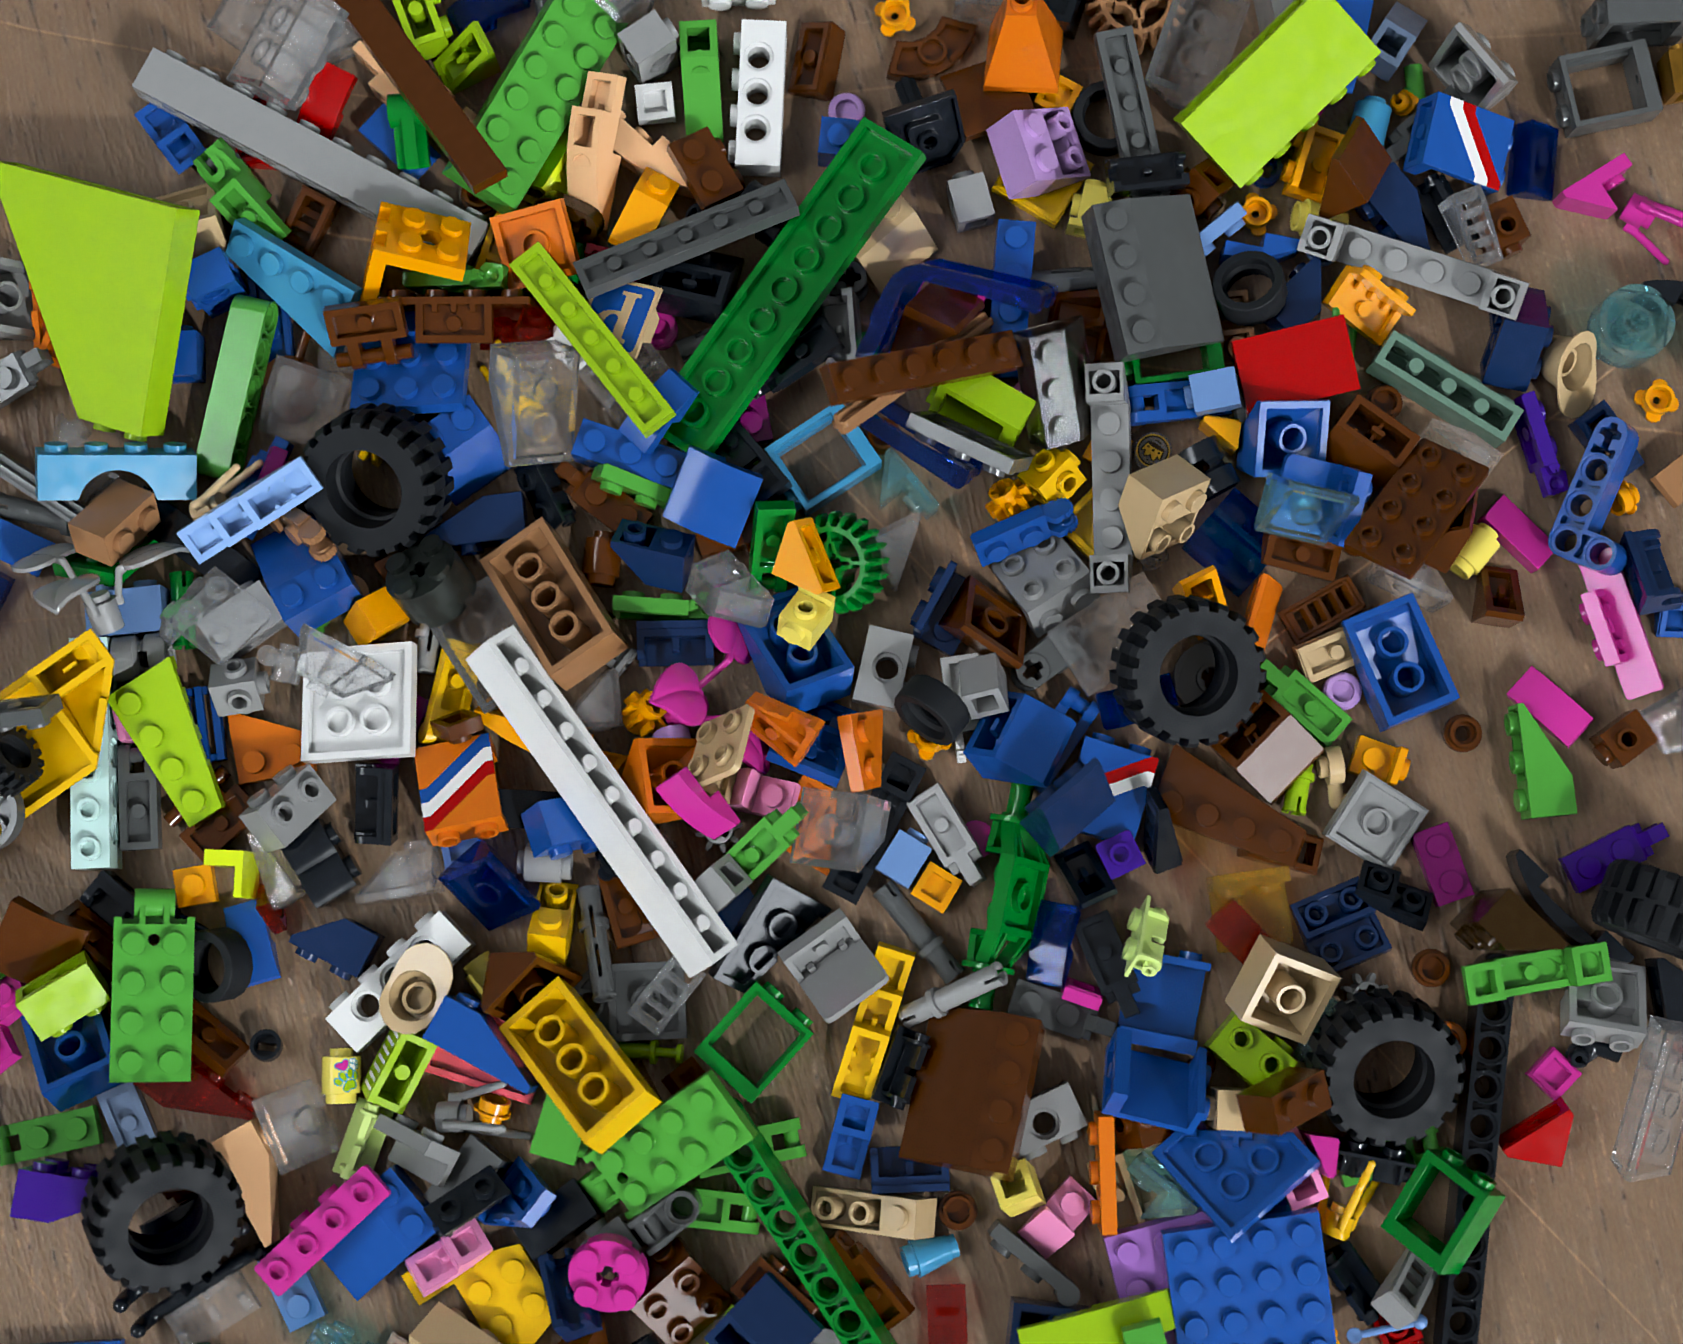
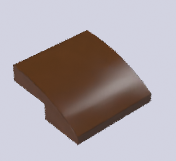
M986 61L940 76L944 92L954 89L957 95L966 142L987 135L986 129L1013 110L1035 109L1029 93L984 91Z
M1275 490L1271 491L1263 530L1261 564L1334 582L1342 547L1324 539L1275 529L1269 526L1267 519Z
M597 874L616 950L659 938L660 935L619 877H613L610 881H603Z
M17 896L10 901L0 925V973L27 984L82 952L93 929L61 910L50 914L23 897Z

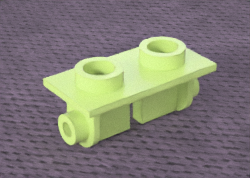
M1147 895L1140 908H1133L1128 919L1127 929L1132 930L1131 937L1129 936L1122 951V959L1127 960L1124 972L1125 977L1129 976L1133 968L1141 970L1142 974L1148 977L1155 976L1162 968L1165 946L1160 944H1164L1166 941L1169 917L1163 908H1150L1151 896Z
M359 1097L332 1171L339 1173L341 1178L348 1180L365 1164H368L374 1170L386 1134L373 1128L380 1113L393 1118L395 1112Z

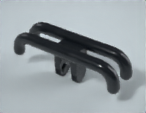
M244 1217L242 1218L244 1227L241 1236L246 1235L251 1228L249 1220ZM262 1243L250 1245L224 1261L213 1273L209 1270L201 1275L203 1280L193 1285L190 1282L182 1284L180 1290L170 1292L171 1296L150 1308L133 1323L130 1329L131 1336L137 1339L142 1338L153 1325L251 1262L255 1260L261 1261L268 1254L267 1247L264 1248ZM139 1286L137 1290L128 1288L123 1290L115 1298L113 1309L118 1313L125 1312L135 1300L145 1294L142 1286Z

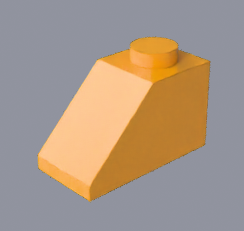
M646 166L608 242L616 246L658 229L669 210L680 184Z

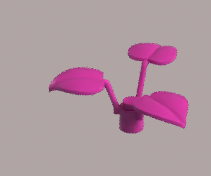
M724 603L714 608L708 618L709 635L717 649L726 653L724 660L700 681L693 669L684 663L670 665L658 678L651 693L649 703L667 711L664 718L669 725L701 726L704 722L721 716H706L709 703L701 689L731 664L733 658L741 665H746L752 660L733 614L735 608L731 605ZM751 731L742 762L755 769L761 775H766L770 768V761L765 759L770 746Z

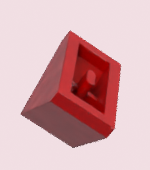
M1559 1097L1500 1134L1499 1145L1509 1158L1562 1167L1574 1114L1563 1098Z

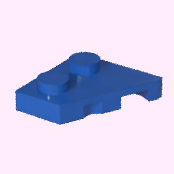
M518 1156L501 1177L512 1194L504 1198L503 1203L500 1205L495 1204L475 1217V1219L484 1225L532 1228L539 1218L549 1211L551 1203L557 1196L532 1165Z

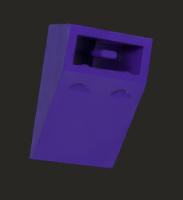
M46 1157L45 1161L34 1160L33 1165L18 1169L10 1217L51 1223L80 1213L81 1200L84 1196H87L84 1188L91 1176H98L96 1167L99 1164L85 1163L83 1167H68L69 1160Z

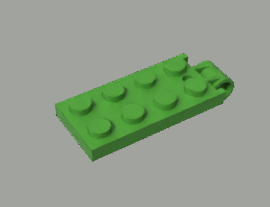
M135 888L134 919L114 917L109 1083L191 1082L195 917L175 919V888ZM151 934H157L160 938L159 943L156 945L149 944L148 937Z
M711 1069L660 1103L602 1155L593 1149L589 1150L582 1158L586 1164L593 1161L596 1167L587 1172L578 1183L600 1213L606 1212L622 1201L628 1209L624 1215L629 1221L753 1140L758 1132ZM622 1173H625L628 1178H625Z

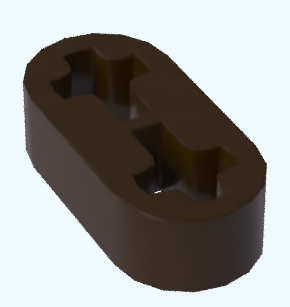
M549 190L534 203V205L564 198L573 235L577 242L590 243L604 229V218L598 209L560 191ZM582 218H584L585 220H587V221H586V226H587L588 228H590L589 230H587V229L584 228L585 224H584V222L581 220Z

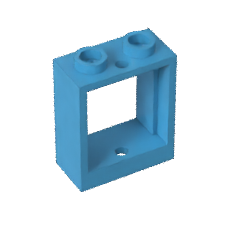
M844 404L828 406L764 448L765 453L790 480L793 486L784 493L786 500H793L796 512L801 509L806 517L882 468V460L859 426L848 434H841V436L862 466L810 500H808L781 460V456L830 425L834 420V414L844 408Z

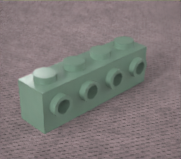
M1395 330L1385 339L1365 370L1368 374L1386 385L1394 387L1402 395L1492 450L1505 442L1524 409L1515 405L1514 401L1509 397L1494 392L1483 385L1475 376L1463 373L1450 365V362L1444 357L1429 352L1418 345L1410 336L1398 333Z

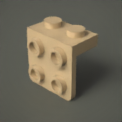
M748 704L701 724L696 734L697 743L693 758L688 764L689 771L707 795L710 796L719 791L728 804H730L737 772L743 761L755 709Z

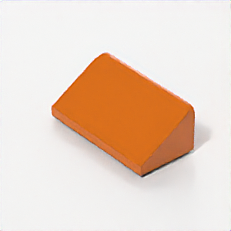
M1265 573L1260 574L1255 579L1244 614L1246 626L1254 628L1259 636V640L1254 644L1264 648V651L1282 593V585Z

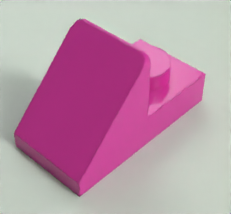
M1625 153L1621 154L1563 190L1552 201L1553 205L1558 209L1600 219H1608L1617 211V207L1607 192L1625 181L1623 174L1632 166V163Z

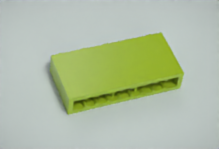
M1294 0L1173 119L1234 185L1241 189L1245 184L1249 186L1258 180L1264 172L1262 167L1272 158L1277 159L1281 157L1291 147L1292 143L1290 140L1300 131L1305 132L1318 121L1320 117L1318 113L1326 105H1333L1347 93L1348 89L1346 86L1356 76L1360 78L1366 75L1375 66L1376 61L1374 59L1381 51L1336 0Z

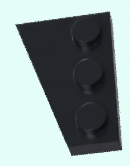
M767 873L731 933L739 945L713 964L708 973L714 979L745 993L778 962L777 952L804 934L805 930L818 917L823 919L832 909Z

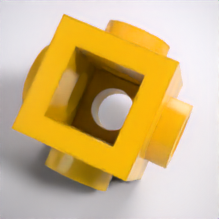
M1047 444L1034 456L1028 471L1020 472L1017 475L1020 481L1028 486L1034 495V499L1042 504L1052 500L1056 501L1057 498L1060 499L1061 497L1069 499L1087 480L1078 468L1081 462L1070 450L1064 448L1060 451L1050 444Z

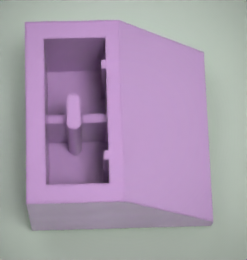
M1068 107L1013 110L986 129L1009 199L1037 197L1080 182L1091 176Z

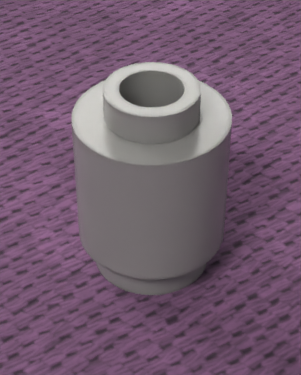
M526 843L525 850H518L517 873H523L524 881L561 883L562 879H572L573 853L561 859L551 860L549 855L534 858L530 843Z

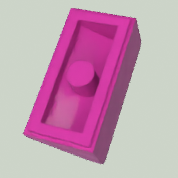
M1504 494L1477 520L1479 524L1482 522L1493 528L1498 534L1496 540L1531 574L1537 571L1553 554L1548 545L1549 537Z
M1299 1130L1307 1148L1320 1161L1321 1166L1317 1168L1319 1174L1328 1178H1334L1337 1171L1340 1143L1338 1138L1325 1133Z

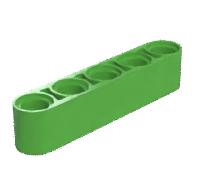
M237 294L231 302L196 452L198 474L220 478L234 464H239L240 470L230 479L232 480L244 469L278 322L279 312L275 301Z

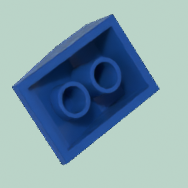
M312 512L307 513L312 519L317 521ZM275 531L251 544L267 589L284 623L299 638L350 610L357 600L364 597L336 544V555L326 562H318L308 552L309 547L303 543L297 546L284 531L280 534ZM326 531L325 537L329 539L331 535Z
M799 586L786 590V592H780L735 608L733 614L767 696L806 712L849 696L855 667L829 627L810 651L798 645L790 644L784 638L776 635L779 614L798 591Z
M1413 592L1341 622L1364 697L1380 733L1447 706L1460 698Z
M459 992L458 995H445L422 1038L525 1094L536 1092L539 1086L538 1082L500 1031L494 1018L482 1011L480 1007L481 1000L466 992L464 994Z
M107 1008L92 1017L85 1015L75 1021L71 1029L56 1038L50 1036L42 1042L24 1016L20 1017L41 1093L60 1112L123 1084L109 1083L111 1017Z
M397 1164L390 1167L380 1176L382 1181L390 1188L391 1194L322 1257V1260L357 1301L435 1234L432 1227L434 1223L423 1210L430 1203L422 1197L424 1195L403 1168Z

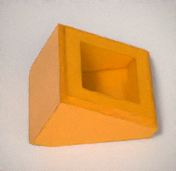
M1206 415L1200 421L1198 429L1207 437L1216 435L1224 451L1233 455L1238 448L1242 422L1236 419Z

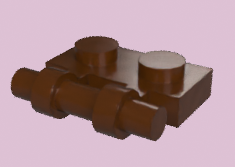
M401 296L327 305L324 307L322 312L331 347L347 345L348 349L347 352L336 353L338 368L352 366L354 370L366 368L367 364L386 362L387 365L399 364L402 359L414 358L412 343L398 344L395 340L396 338L407 337L409 332ZM381 341L382 347L364 349L361 343Z
M223 765L217 767L214 773L226 806L190 828L188 826L179 835L203 863L204 849L224 850L247 829L238 816L249 807L247 801L251 796L237 783L227 792L224 791L221 784L231 774ZM172 803L174 808L164 816V819L172 827H175L184 818L174 803Z

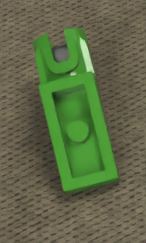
M222 137L217 139L193 161L200 176L216 192L209 201L232 226L234 220L246 218L281 240L291 232L290 228L266 203L273 195L252 173L239 154Z

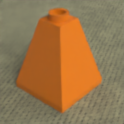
M1044 0L1002 1L989 27L984 91L1058 94L1063 30Z

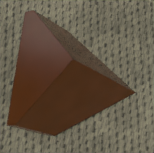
M1098 290L1053 292L1046 328L1085 359L1084 365L1100 362L1107 334Z

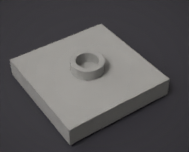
M1362 769L1322 834L1363 860L1392 869L1429 810Z

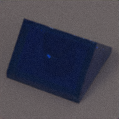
M485 839L477 840L438 877L488 931L537 911L541 906L533 889Z

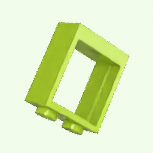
M990 375L934 386L925 402L930 404L929 410L936 411L1013 447L1021 435L1037 401Z

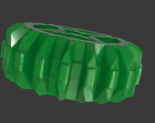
M837 510L831 511L830 514H819L813 521L822 543H824L829 560L839 558L840 562H849V564L842 566L839 563H831L841 587L835 591L827 592L836 597L834 611L838 614L848 613L849 610L852 612L861 610L864 605L870 604L875 600L874 594L880 593L884 589L879 580L886 579L890 575L882 569V564L888 563L890 558L882 556L880 551L885 548L887 543H877L876 537L880 530L876 528L868 530L869 520L865 518L857 520V513H843ZM860 567L859 576L857 578L856 583L852 587V583L855 582V573L857 569Z

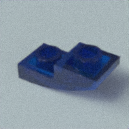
M457 0L446 9V15L460 34L472 21H478L484 33L497 29L498 18L530 8L531 0Z
M1041 900L1029 950L1026 980L1028 982L1064 988L1074 956L1071 944L1081 914L1078 906Z

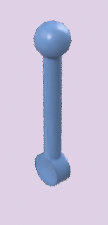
M1419 1314L1416 1321L1399 1330L1412 1327L1424 1329L1428 1324V1320L1423 1314ZM1390 1324L1365 1330L1353 1327L1347 1331L1346 1338L1351 1344H1359L1362 1338L1398 1330Z

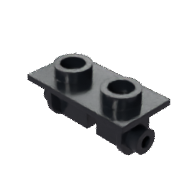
M1434 173L1425 178L1424 183L1415 187L1418 190L1422 213L1445 255L1479 238L1443 173L1440 175Z
M533 453L530 454L514 471L520 488L525 492L533 508L535 519L538 520L543 517L555 530L560 525L564 528L576 522L574 517L576 510L564 492L565 490L553 493L551 489L561 484L557 473L554 472L555 469L551 460L546 459L544 454L534 456Z
M897 1025L873 1090L872 1099L903 1111L906 1104L910 1105V1097L917 1080L914 1074L916 1070L920 1071L927 1050L931 1048V1045H928L929 1036Z
M1346 1135L1345 1138L1333 1136L1340 1141L1336 1171L1339 1175L1360 1178L1369 1160H1373L1376 1162V1165L1372 1172V1181L1400 1186L1401 1183L1408 1182L1411 1176V1168H1416V1163L1410 1150H1407L1403 1145L1394 1147L1391 1142H1386L1384 1147L1371 1146L1367 1139L1365 1142L1360 1143L1350 1138L1349 1135Z
M489 1165L424 1207L423 1210L434 1223L432 1227L440 1239L446 1236L450 1238L453 1236L454 1231L495 1204L500 1205L503 1203V1199L512 1193Z
M1348 1239L1324 1251L1327 1273L1340 1292L1344 1291L1347 1295L1345 1299L1357 1314V1320L1359 1322L1364 1321L1368 1326L1379 1319L1378 1312L1372 1307L1371 1302L1381 1284Z

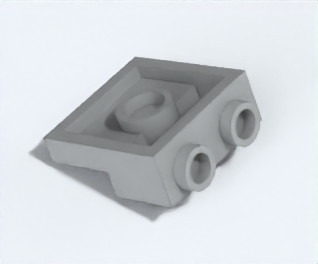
M1610 960L1613 980L1578 987H1565V994L1560 1001V1035L1571 1037V1041L1576 1045L1586 1046L1597 1041L1608 1043L1610 1049L1615 1052H1629L1634 1048L1637 1049L1647 1035L1646 967Z

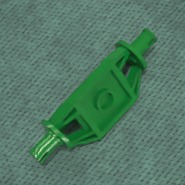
M1011 783L1006 812H1002V814L990 813L989 820L993 822L985 852L999 855L1000 860L995 867L994 892L992 901L987 908V929L971 927L967 960L962 959L961 963L963 966L972 967L974 972L997 961L1003 966L997 970V973L1005 970L1007 974L1014 975L1015 970L1010 968L1037 938L1050 864L1045 851L1020 824V821L1029 814L1025 807L1032 800L1035 786ZM1022 842L1025 849V853H1023ZM1006 941H1009L1008 944H1007V945L1005 946V948L1003 949V951H1002V952L1000 953V955L998 956V954H999L1000 950L1002 949L1004 943H1005ZM996 988L971 999L968 1006L993 1011L992 1006Z

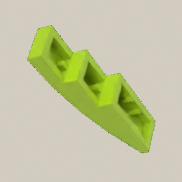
M1164 1288L1091 1305V1308L1054 1316L1052 1320L1017 1327L1016 1330L1020 1344H1124L1121 1327L1159 1317L1164 1332L1176 1329L1169 1290Z

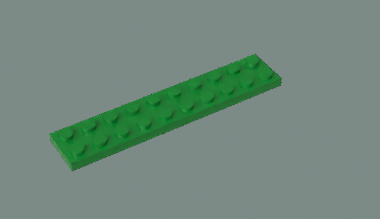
M866 117L862 118L798 207L800 215L789 219L680 370L679 374L695 387L699 394L682 420L670 425L663 439L684 453L687 452L689 445L715 453L924 163L926 156L921 150Z

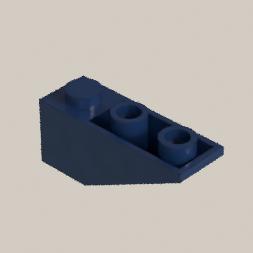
M1393 161L1386 169L1368 203L1356 207L1355 211L1364 221H1370L1379 234L1430 250L1418 190Z
M521 491L482 496L423 536L416 543L420 542L427 535L436 534L441 540L448 542L455 551H461V555L484 553V548L500 546L529 526L526 498Z

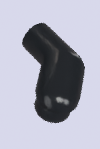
M1597 1041L1586 1046L1572 1043L1567 1048L1565 1057L1571 1066L1580 1069L1587 1066L1588 1063L1597 1057L1618 1063L1622 1052H1615L1610 1049L1608 1043Z

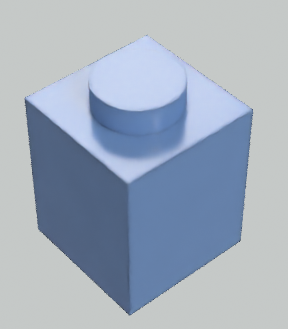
M1234 366L1188 375L1190 385L1183 386L1187 409L1194 408L1197 417L1243 408Z
M911 827L907 832L899 829L875 870L908 889L932 851V848L926 845L928 839Z

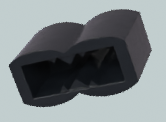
M316 819L286 848L281 849L317 909L327 906L360 886L361 883L358 876L362 874L353 856L350 854L345 857L338 844L343 839L332 822L326 824L323 819Z

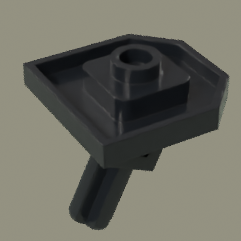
M907 76L901 77V80L895 83V90L902 106L882 112L886 130L924 153L926 160L916 174L952 163L966 142L957 95L954 89L922 98L915 79L908 78Z

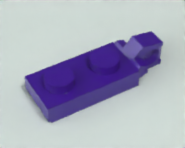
M1535 391L1522 394L1513 400L1515 405L1524 409L1515 424V429L1530 474L1535 472L1543 498L1558 495L1567 491L1569 484L1567 473L1560 468L1556 457V442L1549 435L1545 424V408L1542 402L1537 400Z
M1663 822L1655 823L1643 830L1639 823L1631 826L1626 825L1558 860L1575 893H1581L1601 883L1608 865L1615 859H1627L1640 863L1647 860V857L1655 854L1651 845L1669 837V834Z

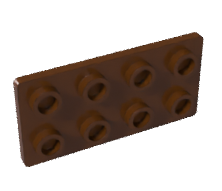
M431 289L425 290V297H416V293H410V290H387V297L401 296L404 310H415V343L494 344V310L538 309V302L530 297L529 293H525L524 290L520 289L501 290L502 296H491V293H486V290L481 289L463 290V296H454V293H448V290Z
M1426 438L1420 439L1345 539L1344 548L1396 574L1412 579L1486 479L1489 468Z

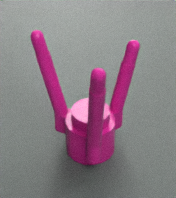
M1634 192L1619 216L1620 220L1626 222L1622 230L1635 237L1663 265H1668L1669 259L1639 228L1641 226L1648 229L1655 217L1683 228V211L1660 204Z

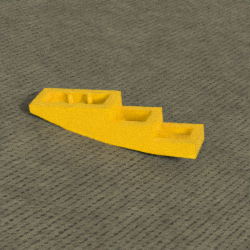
M879 941L874 956L888 974L889 981L859 1003L831 1096L841 1099L843 1093L870 1100L916 952Z

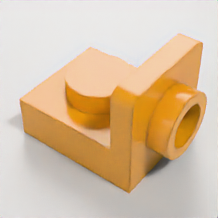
M1359 735L1346 772L1359 776L1362 769L1390 786L1397 785L1399 780L1404 781L1409 771L1411 760L1406 758L1409 749L1402 746L1397 748Z

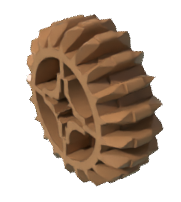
M1086 0L1089 3L1085 5L1084 13L1085 15L1092 16L1088 21L1089 29L1099 28L1097 32L1125 27L1114 19H1121L1128 26L1132 25L1138 54L1141 55L1144 45L1153 53L1157 50L1158 41L1165 45L1170 40L1169 33L1174 34L1178 31L1180 25L1177 21L1182 20L1184 15V9L1180 8V6L1184 4L1185 0H1133L1138 2L1137 6L1141 5L1138 15L1136 9L1131 7L1132 4L1128 5L1130 0ZM1155 11H1164L1159 21L1143 28L1146 16L1154 15Z

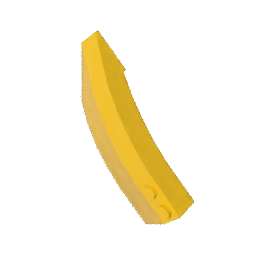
M92 628L0 691V700L59 694L63 704V709L50 719L51 723L42 728L27 729L26 725L16 726V731L23 728L27 732L25 737L28 740L32 737L36 741L32 746L34 749L40 748L42 755L38 758L44 760V766L41 768L44 770L43 774L38 780L20 792L25 805V818L98 768L115 659Z

